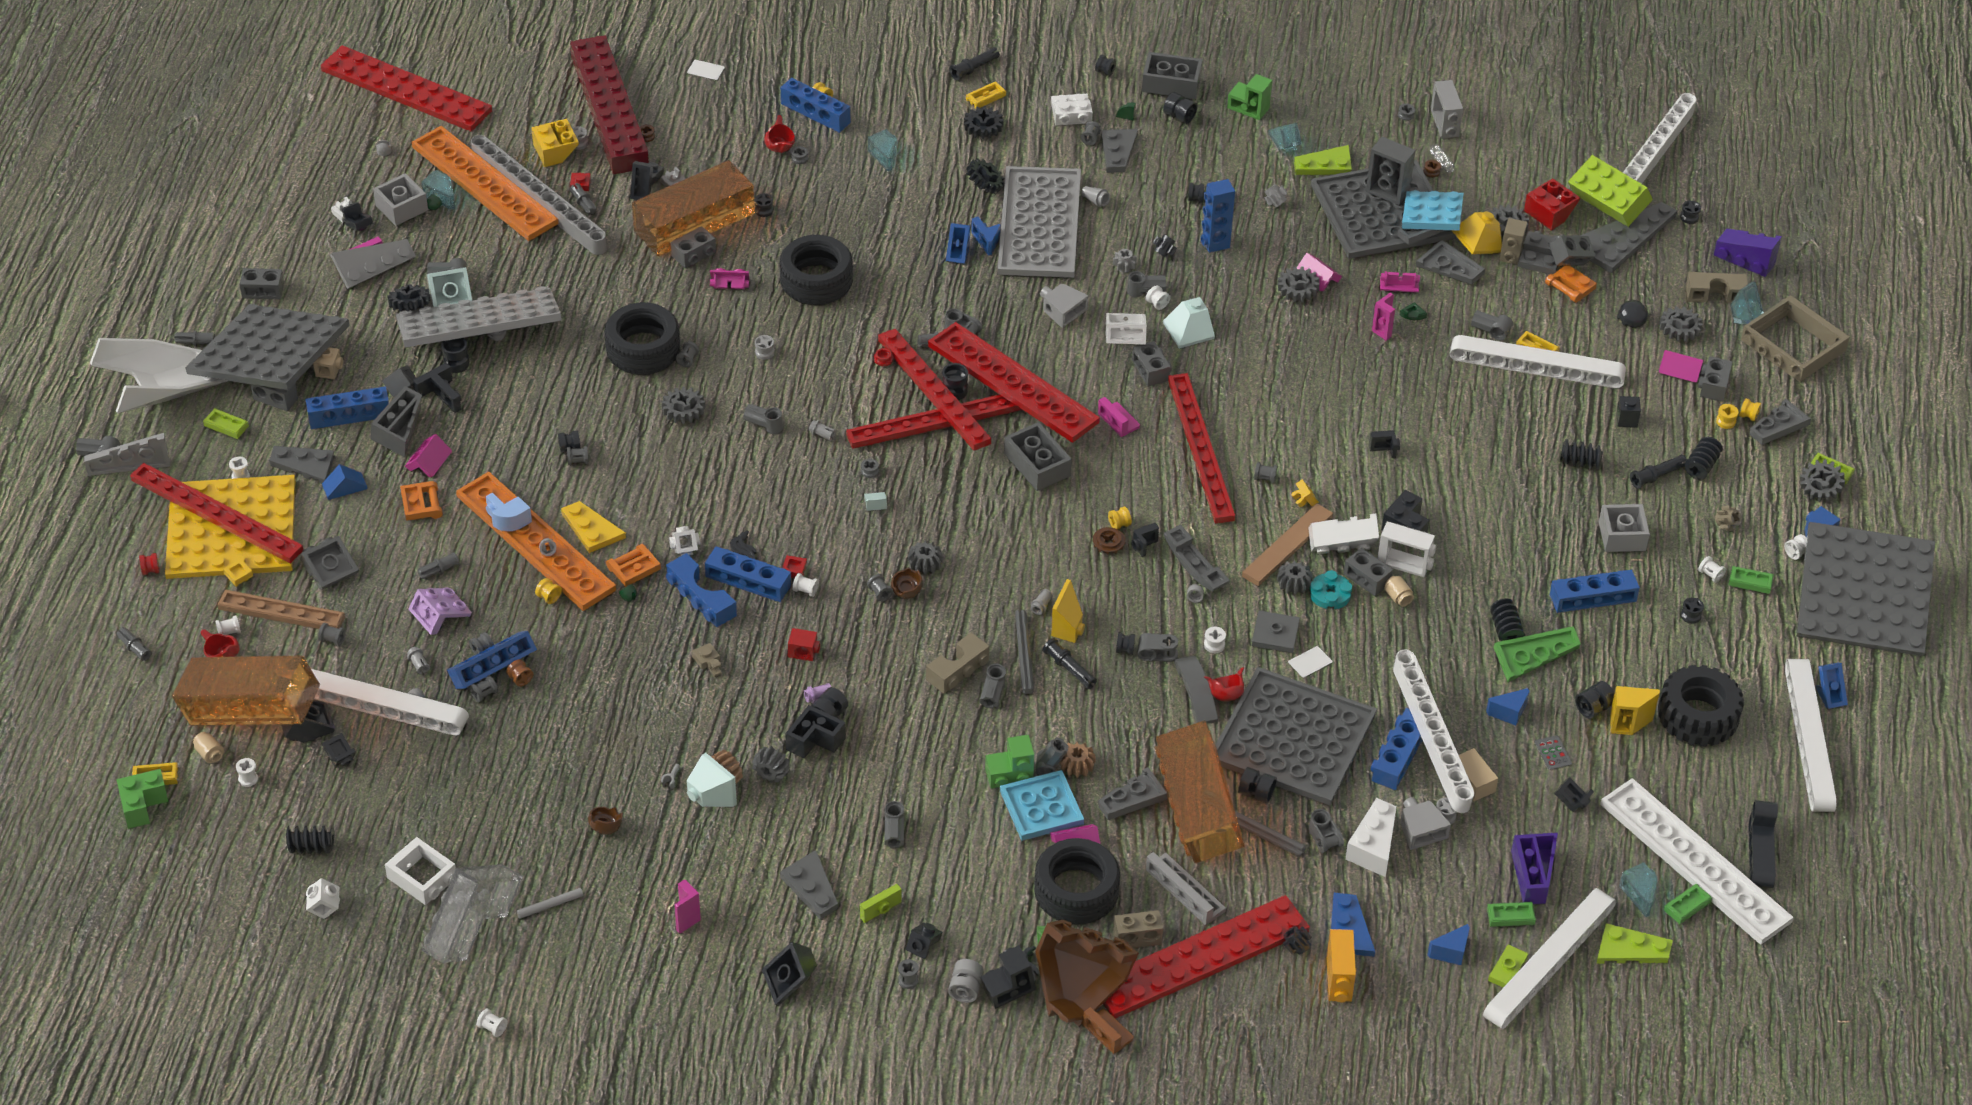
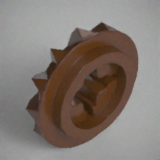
M1105 527L1094 533L1092 542L1094 548H1098L1099 552L1105 551L1107 555L1110 552L1116 554L1118 550H1123L1125 536L1116 528Z

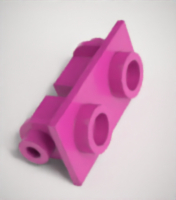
M722 268L710 270V287H714V289H727L728 282H731V289L745 290V288H749V271L743 269L726 271Z
M1385 271L1380 276V290L1419 292L1420 275H1416V273H1403L1402 277H1399V272Z

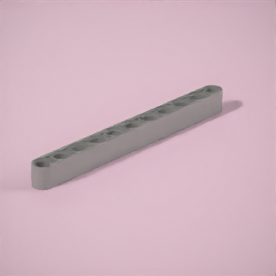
M476 135L471 139L472 150L558 218V226L591 253L600 255L606 252V233L487 137Z

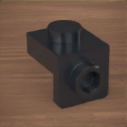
M355 202L342 208L346 226L361 231L366 229L368 225L373 224L372 217L362 213L360 203Z
M1394 430L1370 432L1369 449L1370 451L1390 450L1391 458H1396L1397 450H1400V440L1396 438Z
M1152 523L1134 530L1133 540L1131 541L1132 547L1135 551L1139 552L1141 557L1146 556L1148 545L1158 542V525Z
M342 733L322 743L334 767L340 764L346 766L354 760L356 750L354 748L351 749Z
M1570 777L1554 792L1572 812L1579 807L1584 809L1591 802L1589 797L1594 793L1592 789L1584 792Z
M923 922L911 930L906 950L925 959L928 956L930 946L941 939L943 932L936 929L934 925Z

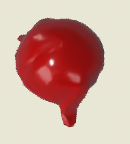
M778 115L775 125L766 132L764 142L771 151L784 153L789 151L794 145L795 135L788 126L783 124L782 116Z
M205 629L201 630V635L206 640L204 655L214 664H228L239 653L240 646L235 637L220 633L211 634Z
M1244 667L1240 668L1237 674L1215 679L1204 676L1209 683L1212 695L1217 700L1229 702L1242 696L1244 693L1242 676Z

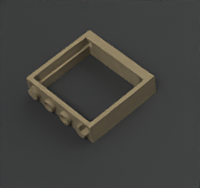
M1791 295L1746 324L1741 337L1745 344L1799 382L1847 350L1850 339L1847 334ZM1788 316L1830 347L1805 364H1802L1760 333L1783 317Z

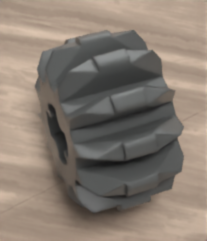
M925 540L923 544L917 542L915 546H911L908 561L912 570H919L924 575L927 572L934 574L935 570H940L943 555L940 546H935L934 542L928 544Z
M1295 560L1293 563L1286 561L1284 566H1280L1277 575L1280 589H1286L1287 594L1294 592L1295 595L1297 592L1304 594L1305 590L1310 588L1313 579L1310 567L1304 566L1303 562L1296 563Z
M772 746L769 748L763 747L753 757L752 769L757 771L756 775H760L763 780L767 779L770 783L773 781L779 782L789 772L790 760L785 758L786 754H782L779 749L775 750Z

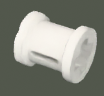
M235 457L230 460L229 467L233 471L232 479L250 477L247 470L248 463L244 457Z
M1708 556L1701 562L1698 571L1706 573L1712 578L1714 583H1717L1725 575L1726 567L1719 566L1713 561L1712 557Z
M798 573L793 582V591L797 592L799 590L809 593V596L814 597L818 590L819 579L814 578L812 580Z
M236 615L232 619L215 621L217 631L220 634L241 633Z
M250 758L241 759L236 764V770L240 774L238 780L244 787H251L258 782V775L255 772L256 764Z
M486 1008L480 1013L476 1025L479 1028L491 1031L493 1036L499 1037L505 1031L508 1020L504 1017L499 1018L492 1014L490 1009Z

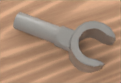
M675 764L670 774H664L661 777L663 787L666 782H670V789L675 788L674 778L680 768L679 764Z

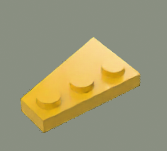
M580 501L561 508L563 517L588 553L626 538V533Z

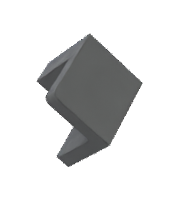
M407 365L397 369L382 380V382L394 397L404 386H413V380L416 377Z

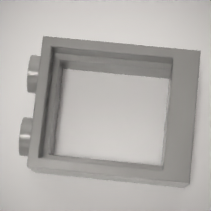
M1453 80L1434 82L1431 112L1441 138L1459 137L1463 107Z

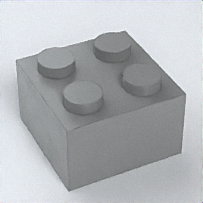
M406 173L373 188L375 205L395 226L428 211L426 193Z
M1643 504L1602 505L1599 526L1605 552L1646 551L1650 533Z

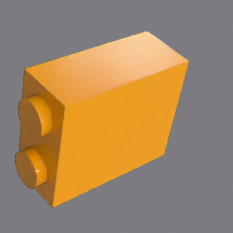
M1330 929L1326 956L1329 1001L1352 1002L1356 977L1353 930Z

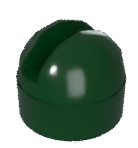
M431 194L427 198L429 210H437L443 205L441 199L435 194Z
M630 584L623 588L619 594L624 601L631 602L636 599L637 590L633 584Z

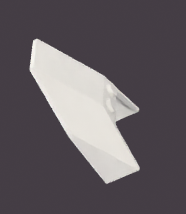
M99 338L90 361L91 366L127 373L134 376L139 386H124L116 409L117 413L166 402L227 382V380L187 374L185 367L202 350L154 339Z

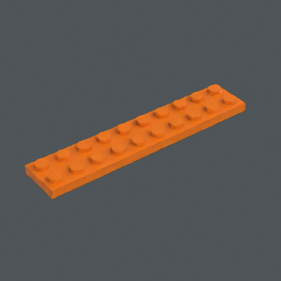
M439 126L412 141L413 149L526 240L530 241L559 224L556 216L443 126Z
M489 471L456 491L457 497L540 573L549 578L553 584L559 585L562 588V592L582 611H585L616 591V585L533 510H531L532 522L515 531L496 529L493 526L492 517L486 511V496L493 493L504 504L517 496ZM545 538L552 539L556 544V552L551 556H545L540 552L539 544ZM546 542V550H551L549 543Z

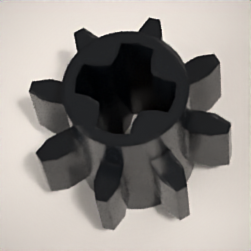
M1165 234L1162 238L1157 236L1153 241V244L1156 245L1154 251L1165 258L1168 254L1173 256L1177 250L1173 246L1176 241Z
M1297 926L1291 927L1284 934L1286 941L1283 942V945L1291 954L1295 953V951L1297 954H1303L1311 946L1309 940L1312 936L1303 926L1300 929Z

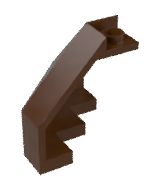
M1065 920L1047 923L1035 952L1048 1017L1058 1015L1062 1021L1066 1023L1074 1022L1080 1027L1083 1024L1084 1011L1090 1007L1096 1011L1127 981L1139 953L1123 939L1114 937V940L1101 937L1102 932L1087 927L1080 930L1071 927V922Z

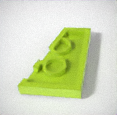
M1349 145L1294 157L1295 175H1336L1351 172Z
M1606 923L1596 964H1604L1605 961H1616V963H1625L1626 961L1668 963L1673 940Z

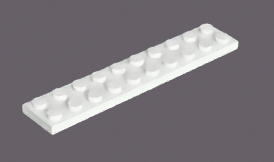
M1633 778L1601 799L1600 805L1690 884H1698L1712 897L1711 902L1760 945L1792 923L1793 916Z

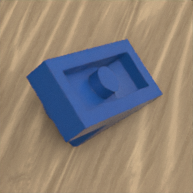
M978 216L972 218L971 233L988 256L992 255L1000 240L1001 225L997 224L987 227L986 223H983Z
M1837 662L1818 666L1821 684L1816 685L1815 688L1825 707L1829 709L1848 705L1842 663Z

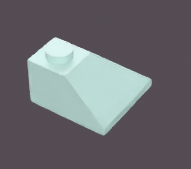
M466 267L427 274L433 307H438L442 303L456 304L461 300L472 301Z
M1200 297L1181 302L1163 320V324L1179 349L1215 339L1209 311Z
M705 752L687 779V794L692 801L698 802L702 807H734L737 805L735 776Z

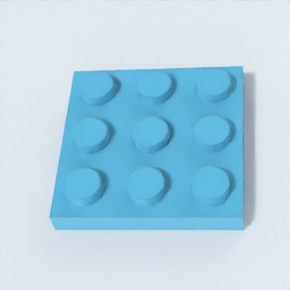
M1407 191L1402 229L1460 230L1464 193L1455 191Z
M1062 770L1000 786V793L1021 841L1050 834V832L1084 825V817Z

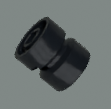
M1172 92L1167 97L1163 106L1165 114L1173 118L1176 117L1185 124H1189L1193 120L1198 109L1196 102L1188 98L1185 99L1184 96L1176 92Z
M464 338L443 341L441 345L443 362L451 367V373H460L467 370L470 364L467 341Z
M959 363L946 365L942 371V381L958 400H961L968 393V370Z
M1599 681L1590 686L1589 689H1585L1576 695V707L1585 718L1591 719L1612 707L1615 693L1608 683Z
M829 687L811 706L837 718L849 705L847 698L840 690Z
M1247 767L1241 777L1238 793L1247 797L1254 795L1256 800L1267 804L1274 793L1277 777L1267 773L1260 775L1259 770Z

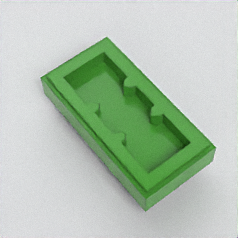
M1732 566L1729 586L1770 594L1774 574Z
M1695 884L1664 906V911L1677 923L1681 924L1710 904L1712 897L1698 884Z
M1532 902L1487 905L1490 927L1535 925L1536 918Z

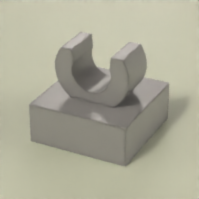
M674 167V171H666L665 175L661 177V183L672 193L686 186L687 179L681 175V171L677 167Z

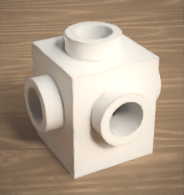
M688 526L677 527V532H672V537H669L671 550L674 549L675 553H680L681 556L686 553L693 555V551L698 550L697 545H700L699 534L695 533L694 529H689ZM682 537H686L687 543L685 545H682L680 543V539Z
M323 878L310 885L306 891V910L323 919L328 917L339 908L340 887Z

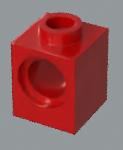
M792 628L788 641V658L813 661L815 653H819L821 642L817 641V632Z

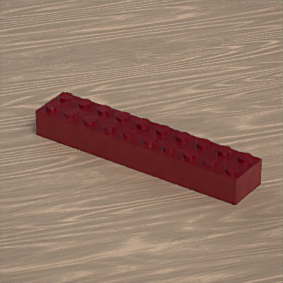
M606 35L570 41L571 58L612 174L632 171L635 161L649 163L647 146Z

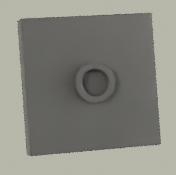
M1258 611L1251 646L1293 653L1300 617Z

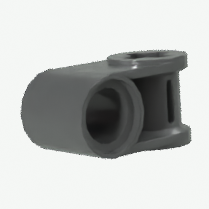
M949 309L945 313L944 329L957 322L973 334L979 333L982 330V324L978 319L958 309Z
M1141 634L1139 636L1137 655L1143 661L1172 662L1178 657V650L1176 649L1178 639L1172 634Z
M1324 809L1314 810L1311 813L1309 833L1315 840L1319 851L1324 853L1329 848L1335 846L1342 847L1344 845L1342 833L1335 825L1330 814Z

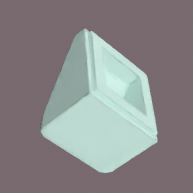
M885 492L864 494L867 511L887 509Z

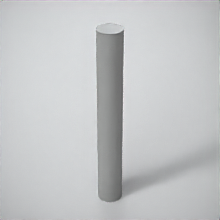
M578 888L517 910V915L521 919L583 896L582 889Z

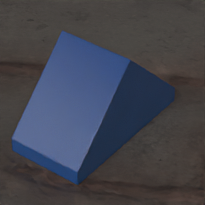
M951 223L946 261L965 264L970 247V225Z
M341 464L322 483L328 500L367 489L361 472Z
M1526 688L1488 698L1487 715L1516 726L1527 706L1529 689Z
M1466 924L1430 941L1427 954L1429 958L1462 965L1470 926Z

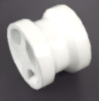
M1157 285L1148 291L1146 301L1153 304L1157 310H1162L1169 303L1170 295L1167 292H1163L1162 288Z
M1799 534L1794 537V540H1789L1785 543V551L1790 558L1797 560L1802 554H1805L1807 537Z
M1220 627L1208 628L1205 632L1204 648L1214 654L1222 652L1225 648V631Z

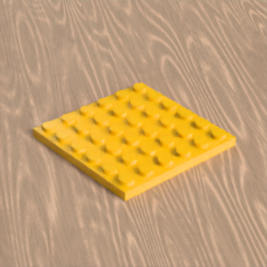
M295 475L182 482L294 540ZM170 501L165 566L166 579L225 575L223 568L239 559H242L253 573L293 570V562L290 564Z

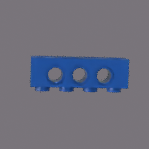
M790 78L780 87L782 105L839 133L851 123L849 105L794 78Z
M1229 179L1207 183L1206 192H1204L1203 234L1200 238L1202 245L1207 248L1209 253L1228 249L1231 245L1235 190Z
M386 386L306 399L310 429L375 420L389 404Z
M716 546L705 562V577L780 603L791 587V571L749 558L728 549Z
M1625 570L1553 580L1550 597L1556 612L1560 613L1637 602L1640 587L1633 571Z
M520 631L447 669L455 688L464 689L504 668L513 661L536 651L537 648L529 632Z
M1406 708L1402 715H1398L1395 729L1389 731L1387 744L1381 746L1378 755L1379 759H1374L1370 769L1373 772L1372 782L1393 790L1398 788L1423 741L1409 708Z

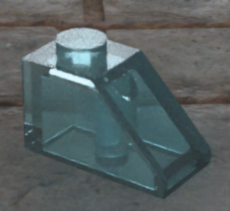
M1297 123L1268 130V134L1278 150L1293 151L1297 150V145L1302 144Z
M885 129L868 137V152L888 172L892 170L897 154L898 141L896 136Z
M434 170L421 182L422 190L426 193V198L431 194H435L441 199L442 206L454 210L455 202L451 178L445 173Z
M1751 282L1740 289L1731 303L1730 307L1735 323L1748 324L1764 313L1756 282Z
M1643 862L1622 872L1619 886L1642 914L1648 917L1653 903L1657 876Z

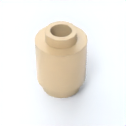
M1392 576L1386 581L1384 589L1397 605L1404 607L1413 601V591L1401 576Z
M201 732L195 736L193 740L194 749L207 763L218 762L222 758L224 748L211 734Z

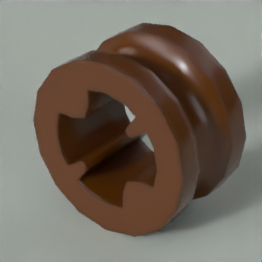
M648 124L640 126L644 141H653L655 139V128Z
M1437 160L1425 162L1424 174L1431 178L1438 177L1441 169L1440 162Z

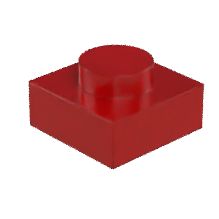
M571 173L570 187L574 185L578 189L575 183H580L584 191H589L590 173Z
M786 555L783 568L791 571L792 578H795L798 573L804 575L807 558Z

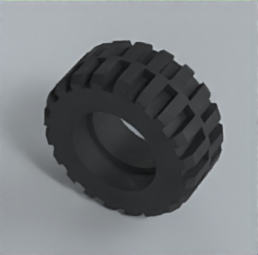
M1690 665L1687 669L1685 667L1678 669L1677 672H1673L1665 680L1658 704L1660 722L1664 728L1667 727V732L1670 735H1675L1677 740L1681 742L1684 740L1689 745L1699 744L1700 747H1706L1707 744L1714 746L1719 744L1720 741L1725 742L1730 736L1734 735L1739 726L1744 707L1742 690L1740 687L1738 688V684L1734 679H1730V675L1725 672H1719L1720 670L1715 667L1711 669L1707 668V665H1701V667ZM1686 701H1704L1712 705L1716 710L1700 711L1689 706Z

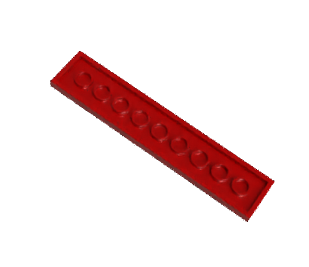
M343 45L320 65L321 71L470 132L493 111L490 104Z
M954 322L928 340V347L952 363L964 365L968 370V374L1072 443L1100 423L1099 416L957 322Z
M1284 895L1135 961L1127 981L1103 1005L1116 1019L1283 944L1286 941L1284 934L1291 927L1297 926L1300 929L1303 926L1309 932L1310 926L1287 895Z

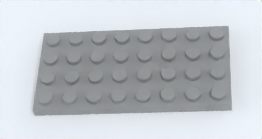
M1006 166L998 275L1074 278L1081 169Z
M544 286L537 287L531 291L519 290L514 294L501 293L497 297L489 298L483 296L473 301L461 300L456 304L442 303L438 307L433 308L425 306L415 311L410 310L407 312L403 310L396 314L397 324L405 348L562 320L560 310L550 287Z

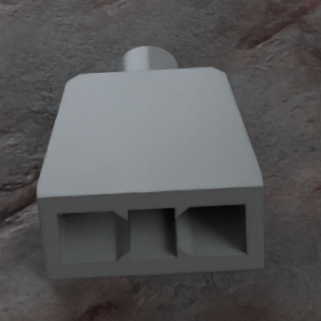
M1060 284L1053 290L1045 286L1040 292V296L1044 298V312L1062 328L1088 309V295L1065 284Z
M1414 797L1404 801L1403 805L1405 808L1402 810L1400 823L1410 850L1448 839L1451 824L1431 801L1418 804Z

